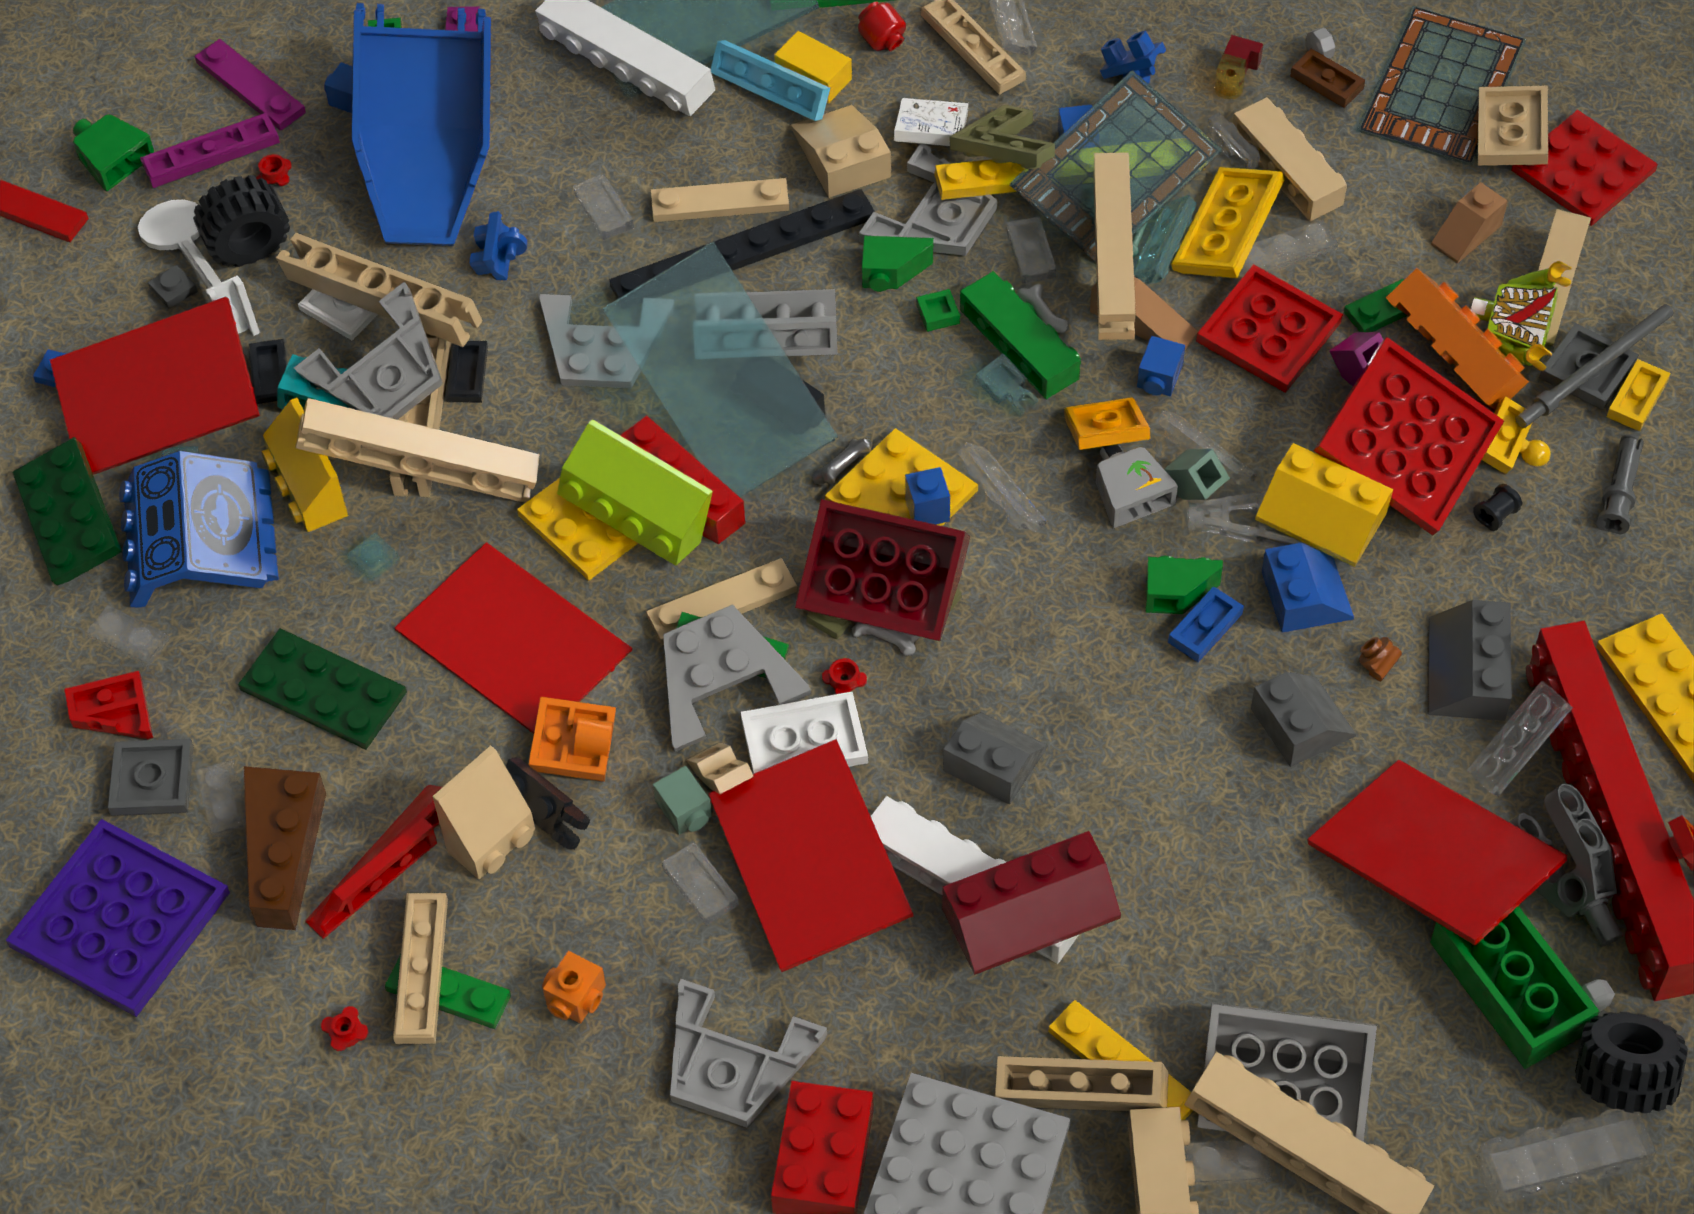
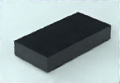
M284 339L250 343L252 385L256 403L277 401L278 385L287 367Z
M467 341L464 347L452 343L446 389L447 402L482 403L488 352L487 341Z

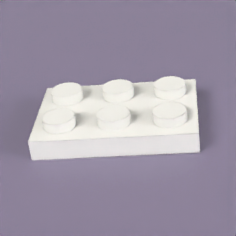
M853 692L741 712V721L753 774L837 739L849 767L868 763V754Z

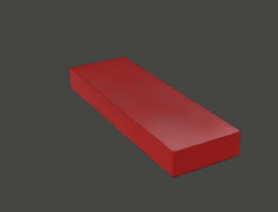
M0 181V216L67 242L73 240L89 219L87 212L9 182Z

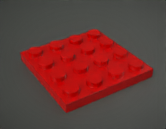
M1386 337L1376 349L1313 451L1393 489L1389 505L1433 536L1442 527L1503 425L1504 420Z

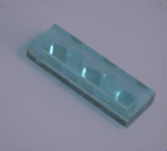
M1190 195L1163 205L1134 268V277L1140 279L1143 283L1160 282L1168 274V267L1174 254L1180 248V241L1186 228L1191 224V217L1197 206V203Z

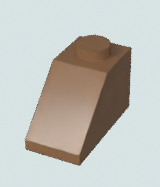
M1480 182L1457 202L1431 242V245L1456 263H1459L1502 226L1508 201Z

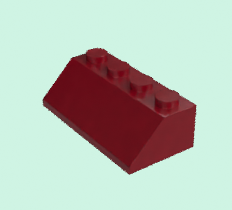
M1090 831L942 886V910L974 975L1121 918V912L1107 864Z

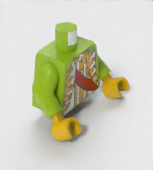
M1556 261L1548 269L1531 272L1511 279L1507 284H1500L1495 301L1474 297L1471 310L1480 320L1489 322L1487 329L1503 343L1498 349L1505 356L1511 353L1522 365H1533L1539 371L1546 369V366L1539 360L1545 355L1552 356V353L1545 348L1558 298V287L1553 285L1557 283L1563 287L1570 286L1571 280L1561 277V275L1566 270H1572L1571 266L1562 261Z

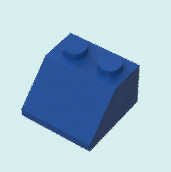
M1303 543L1265 549L1262 575L1282 633L1354 619L1332 556Z

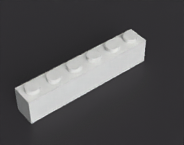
M545 0L535 10L539 22V30L547 39H555L565 45L572 53H579L585 56L598 68H606L613 72L621 81L630 82L639 87L647 96H655L664 101L674 111L679 110L691 116L715 91L710 68L588 0Z
M886 796L871 815L892 866L941 895L942 886L1006 862L1002 859L995 860L983 853L974 842L967 839L961 840L952 835L940 822L935 820L929 821L918 815L909 804L903 801L896 802ZM1079 935L1036 952L1058 964Z

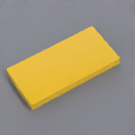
M1219 167L1171 263L1173 271L1183 274L1238 278L1285 181L1282 171Z

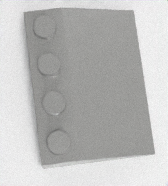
M1211 1002L1203 1072L1216 1051L1223 1056H1232L1238 1059L1245 1069L1259 1078L1265 1077L1272 1080L1280 1087L1283 1093L1295 1100L1299 1099L1311 1104L1316 1109L1317 1114L1330 1122H1338L1345 1125L1352 1131L1353 1136L1364 1142L1377 1026L1370 1023ZM1198 1115V1128L1226 1131L1202 1115Z

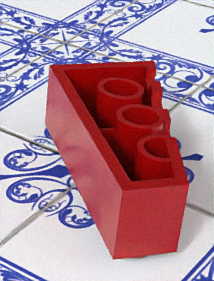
M647 415L620 435L713 491L702 536L720 544L746 524L744 500Z

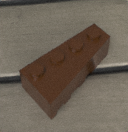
M244 766L249 907L257 927L296 930L326 798L322 778L318 772Z

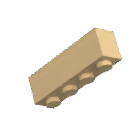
M1268 97L1234 113L1231 134L1263 170L1282 171L1285 181L1281 190L1310 222L1344 204L1347 184L1340 173H1336L1329 166L1320 151H1316L1309 144L1303 132L1296 129L1288 121L1283 110L1276 107Z
M998 1056L995 1097L1033 1108L1110 1111L1167 1108L1169 1072L1162 1062Z
M1180 1107L1130 1110L1127 1127L1136 1214H1199L1197 1201L1190 1202L1188 1186H1194L1195 1184L1194 1165L1192 1160H1185L1184 1146L1190 1145V1129L1188 1120H1181Z

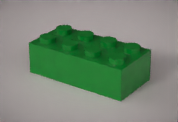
M1519 906L1476 945L1436 922L1430 941L1431 945L1524 1069L1580 1039L1586 1023H1590L1592 1018L1598 1016L1599 1009Z

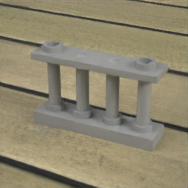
M835 289L695 294L696 321H693L695 360L838 354Z

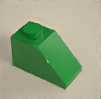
M864 236L862 288H871L874 291L882 292L887 289H898L933 264L934 238Z

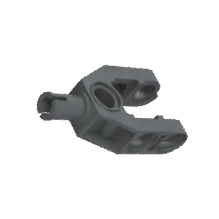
M1562 784L1546 795L1545 807L1572 855L1576 868L1566 874L1561 866L1536 891L1567 917L1579 914L1580 916H1585L1599 941L1600 947H1603L1624 936L1607 907L1608 899L1617 894L1612 850L1580 792L1569 784ZM1561 798L1566 801L1570 810L1565 807V805L1561 801ZM1524 812L1510 821L1511 824L1522 829V826L1529 834L1552 847L1554 846L1552 840L1546 838L1538 822ZM1580 833L1586 837L1589 845L1582 839Z

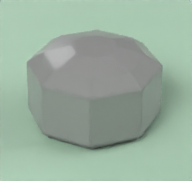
M1317 28L1307 33L1306 47L1308 51L1312 48L1327 58L1334 57L1336 46L1332 35L1326 28Z
M1596 979L1582 986V989L1600 1012L1611 1004L1615 995L1607 980Z

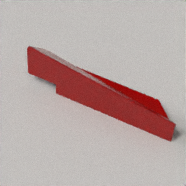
M435 785L426 786L305 920L322 939L327 937L437 844L434 828L440 823L433 795L442 787Z

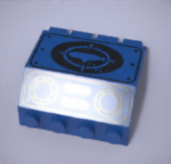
M178 451L133 467L128 480L122 481L119 491V500L124 502L125 506L121 518V531L126 532L122 558L123 561L128 562V570L124 579V590L129 592L130 607H145L155 588L180 579L263 588L266 582L279 580L277 556L274 555L276 553L274 526L270 525L274 524L272 498L269 496L271 495L270 472L267 469L258 468L257 462L184 451Z

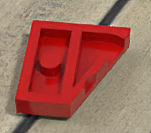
M139 671L64 689L69 719L73 728L143 739L153 738L143 681Z

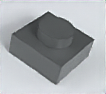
M177 264L148 281L149 288L168 309L198 292L196 284Z

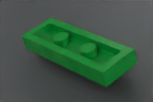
M401 954L385 984L386 991L396 995L398 991ZM442 966L438 1010L495 1029L511 997L510 990Z

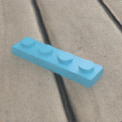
M726 40L717 41L711 65L712 74L814 121L823 119L830 87Z

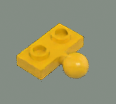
M1506 396L1498 403L1494 414L1504 420V423L1482 460L1505 475L1513 468L1519 452L1527 464L1532 466L1545 465L1551 456L1549 446L1541 440L1528 441L1525 439L1532 423L1526 428H1521L1516 423V416L1522 413L1525 408Z

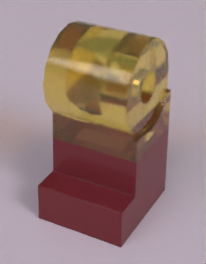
M1231 35L1216 70L1217 80L1214 89L1219 97L1231 100L1238 98L1243 93L1244 79L1248 68L1258 70L1262 59L1263 43Z

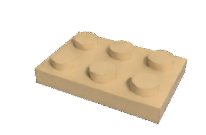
M1548 86L1479 87L1478 166L1548 164Z

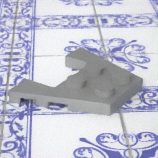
M920 144L907 162V172L934 183L906 224L873 212L859 232V242L864 243V236L934 238L933 252L966 256L995 213L997 199L989 194L941 200L934 176L935 165L951 163L944 158L938 159L931 153V148L928 145Z
M405 282L401 283L379 301L381 306L399 326L395 333L342 374L338 372L320 348L294 367L297 373L302 378L355 410L396 420L439 388L443 382L412 293Z
M540 294V304L561 385L632 388L647 362L657 339L661 337L667 321L675 312V300L644 299L640 327L569 324L572 306L571 295Z
M733 604L663 634L671 736L675 752L707 739L692 703L759 674L765 673L779 705L794 702L811 694V689L803 678Z
M680 979L678 984V1008L676 1011V1034L671 1077V1102L747 1128L825 1041L827 1028L793 1016L778 1052H774L703 1028V1023L714 1001L715 992L713 989Z

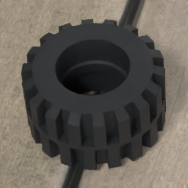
M248 175L246 178L237 176L230 181H227V179L221 181L220 185L213 186L207 190L208 194L202 195L198 200L200 205L195 206L194 223L207 251L217 263L221 262L224 266L229 267L234 264L235 267H242L244 264H253L256 261L269 257V254L276 252L280 248V243L286 241V233L290 231L288 216L274 188L262 178L256 179L255 176Z
M1629 1012L1604 1013L1603 1017L1596 1016L1591 1019L1590 1023H1586L1583 1028L1575 1070L1576 1081L1578 1084H1581L1580 1089L1585 1094L1592 1095L1591 1099L1598 1103H1604L1606 1107L1612 1109H1620L1629 1113H1651L1652 1110H1664L1666 1105L1672 1106L1676 1102V1098L1679 1097L1688 1053L1685 1040L1681 1035L1676 1034L1677 1030L1673 1027L1663 1024V1021L1656 1018L1647 1017V1015Z

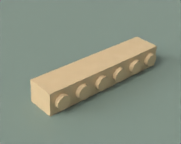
M1216 1051L1184 1104L1359 1214H1419L1434 1188V1185L1426 1181L1425 1176L1418 1170L1398 1164L1389 1158L1388 1153L1384 1149L1359 1140L1353 1136L1352 1131L1345 1125L1325 1119L1317 1114L1316 1109L1311 1104L1303 1100L1291 1098L1283 1093L1275 1082L1252 1074L1245 1069L1238 1059L1232 1056H1223Z

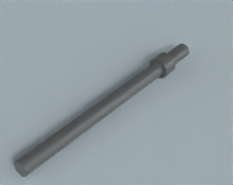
M1664 304L1551 391H1543L1533 399L1531 406L1516 416V423L1521 428H1526L1540 416H1548L1559 407L1561 400L1672 317L1674 314L1672 308Z

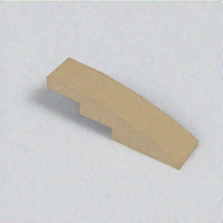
M1556 209L1538 270L1548 269L1556 261H1562L1572 267V270H1566L1561 275V277L1571 280L1570 286L1563 287L1557 283L1553 285L1558 287V298L1546 344L1552 346L1555 343L1591 219L1590 217Z

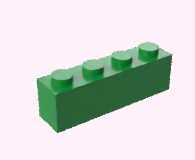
M992 271L960 290V311L1046 400L1079 380L1081 358L1078 352L1073 347H1068L1059 338L1053 326L1050 324L1046 325L1037 316L1033 306L1028 302H1024L1015 293L1013 286L1007 280L1003 281Z

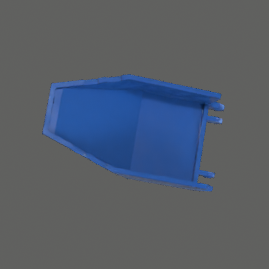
M357 3L353 21L352 145L384 243L454 246L490 147L491 17H486L485 9H478L476 13L477 32L465 31V8H458L457 31L384 27V4H377L375 9L377 27L363 26L365 19L364 3Z

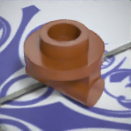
M1373 637L1361 647L1360 652L1362 654L1359 662L1369 671L1370 676L1381 682L1402 656V652L1393 645L1388 637L1380 639Z

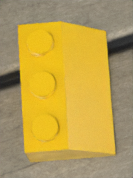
M296 397L288 402L263 434L267 449L261 451L269 471L276 469L279 474L274 479L282 497L289 495L292 502L288 503V508L295 523L303 522L307 532L347 517L348 513L338 476L328 456L296 448L300 419L302 414H304V410Z
M1293 443L1275 471L1255 520L1355 567L1387 514L1393 489Z

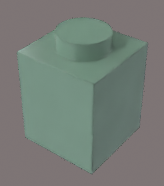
M1213 448L1187 449L1164 469L1178 486L1177 495L1183 500H1206L1230 479Z
M687 766L678 769L653 784L655 802L679 835L687 830L694 832L706 825L709 818L712 817L710 798Z

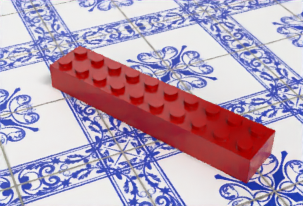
M1585 620L1540 628L1536 644L1532 646L1530 664L1526 666L1527 681L1530 687L1537 688L1540 696L1538 697L1540 716L1542 719L1548 718L1551 725L1550 742L1554 751H1560L1563 757L1562 773L1565 782L1573 784V787L1580 792L1611 847L1617 894L1612 898V906L1616 918L1623 919L1626 925L1625 941L1630 954H1637L1641 966L1638 969L1640 983L1644 990L1650 989L1654 1002L1694 994V899L1678 858L1670 845L1668 832Z

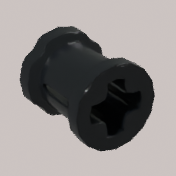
M1499 484L1488 500L1481 501L1475 505L1473 513L1477 521L1489 530L1497 531L1509 514L1517 513L1521 509L1523 502L1516 490L1507 484Z

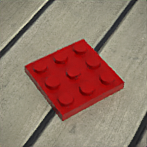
M1576 110L1548 134V164L1512 165L1511 171L1570 212L1590 217L1589 225L1592 226L1656 171L1658 164L1581 111Z
M1253 264L1199 330L1196 342L1286 393L1340 325L1343 314Z

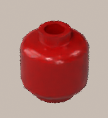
M873 2L860 13L858 17L860 21L858 32L872 49L881 51L887 48L889 51H892L903 43L906 22L891 4L887 2Z

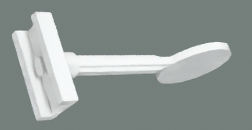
M170 200L148 210L140 219L138 225L142 242L148 247L157 250L180 249L207 287L206 293L209 301L212 302L223 297L229 298L238 334L250 329L253 336L259 334L260 331L241 279L237 275L221 282L193 242L200 236L193 219L195 216L194 209L198 204L188 200Z

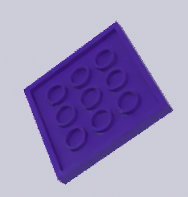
M101 819L8 936L6 942L13 950L137 1017L228 897L230 891L228 886Z

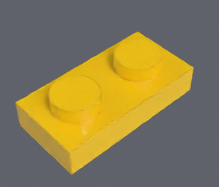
M1637 359L1611 404L1607 418L1640 431L1668 383L1671 373Z

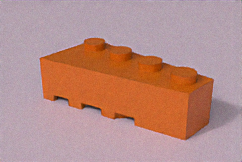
M1416 268L1386 299L1395 308L1397 307L1409 316L1406 320L1427 340H1432L1431 346L1450 365L1454 364V371L1487 405L1496 410L1498 403L1505 396L1512 399L1529 383L1520 373L1525 367L1514 355L1509 353L1505 356L1498 349L1503 343L1489 329L1483 332L1476 325L1480 318L1467 305L1462 309L1455 302L1459 297L1458 294L1446 282L1438 285Z

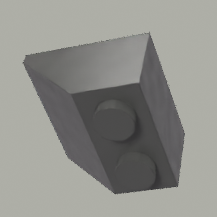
M1286 672L1254 687L1251 710L1290 767L1356 737V733L1315 676Z
M980 712L963 720L943 749V771L1010 805L1048 745Z

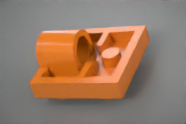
M541 697L529 766L540 773L605 782L616 707Z

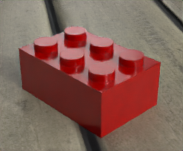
M791 1081L771 1193L773 1214H857L874 1112L872 1091Z

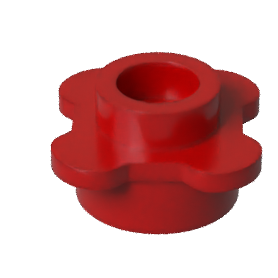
M271 154L263 157L258 163L260 175L256 179L262 178L268 184H277L279 186H285L289 183L288 170L292 168L290 160L284 159L280 155Z
M843 658L833 662L830 669L822 673V681L825 684H830L835 689L836 695L851 692L857 687L865 686L867 676L864 672H859V667L853 660ZM842 676H847L848 679H847V680H842L841 677H842Z
M353 1006L345 1007L342 1013L334 1017L324 1018L321 1023L322 1031L329 1034L331 1047L336 1051H343L347 1047L355 1045L358 1041L364 1040L368 1035L367 1026L361 1024L358 1019L359 1012ZM348 1026L347 1031H341V1028Z

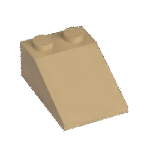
M853 105L823 115L822 120L814 121L807 119L790 125L828 198L891 177V152L879 130Z
M491 745L433 795L447 852L478 879L482 878L487 872L490 874L496 872L503 865L505 856L515 847H524L533 836L535 826L532 812L496 749Z

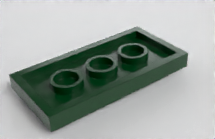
M75 437L12 472L51 581L58 586L69 582L122 552L82 444Z
M279 628L238 684L240 691L365 750L370 746L407 693L406 686Z

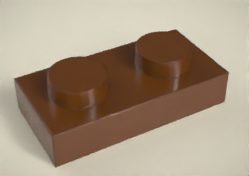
M1312 48L1291 67L1290 77L1343 108L1365 86V79Z

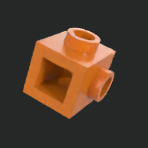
M568 950L558 967L551 968L544 978L542 989L548 1010L562 1020L570 1018L581 1024L588 1012L592 1014L596 1011L602 1000V991L606 986L603 968Z

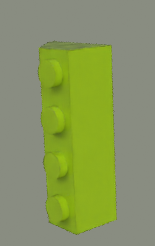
M593 419L587 424L564 463L557 494L567 501L575 504L675 566L701 543L713 493L709 488Z

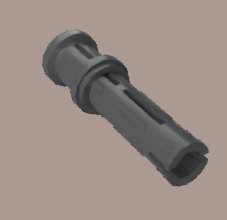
M1626 434L1620 439L1612 482L1603 492L1602 501L1604 508L1598 515L1596 522L1600 530L1620 535L1629 531L1631 524L1628 517L1629 511L1636 502L1633 485L1644 445L1643 439L1638 440L1639 436Z

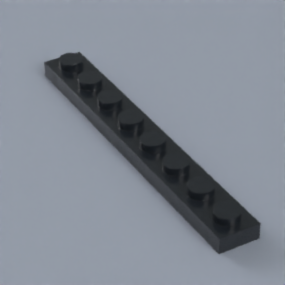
M858 189L609 279L610 287L622 309L626 310L642 304L644 299L662 297L866 223L875 210L863 190Z

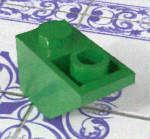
M1171 556L1148 557L1145 613L1184 614L1197 604L1213 586L1216 588L1220 586L1223 560H1211L1205 557L1196 559L1174 558Z

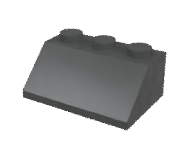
M1470 600L1429 617L1428 715L1505 721L1512 699L1511 603Z

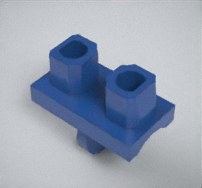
M1146 30L1135 33L1126 41L1130 48L1129 51L1125 50L1119 38L1106 42L1101 48L1106 62L1100 70L1103 79L1123 74L1124 81L1133 76L1145 87L1150 82V76L1155 74V67L1153 65L1155 64L1156 56L1166 51L1163 42L1153 44Z
M497 211L489 214L488 224L475 227V243L484 251L471 253L469 263L477 275L492 273L496 280H507L510 260H514L516 256L526 251L528 241L525 236L519 233L518 228H509L504 225L501 220L502 215Z

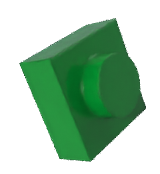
M950 289L916 297V306L927 332L960 324V313Z

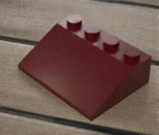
M821 499L795 608L941 641L962 574L970 536L966 531Z

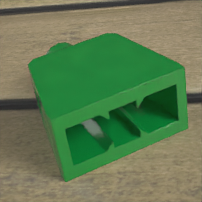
M111 114L103 116L94 124L87 119H81L73 128V134L76 136L73 144L79 161L106 192L142 166L140 157L154 153L149 134Z

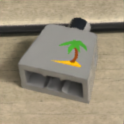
M1119 444L1103 446L1101 448L1100 455L1104 461L1097 465L1096 485L1113 529L1176 504L1178 487L1176 482L1145 448L1138 447L1125 453Z

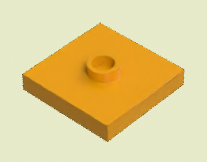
M1133 397L1064 408L1066 423L1079 450L1150 439V427Z

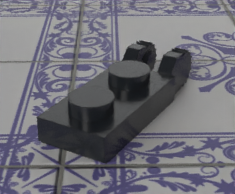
M517 757L509 759L506 768L530 808L534 823L547 834H550L551 838L558 842L559 845L575 850L580 842L579 836L574 834L562 822L564 820L573 828L585 830L590 823L589 817L573 804L572 799L523 760Z

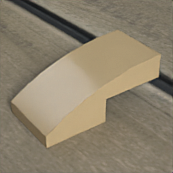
M718 743L687 759L695 774L718 794H722L754 777L748 763L737 760L731 746L723 743Z

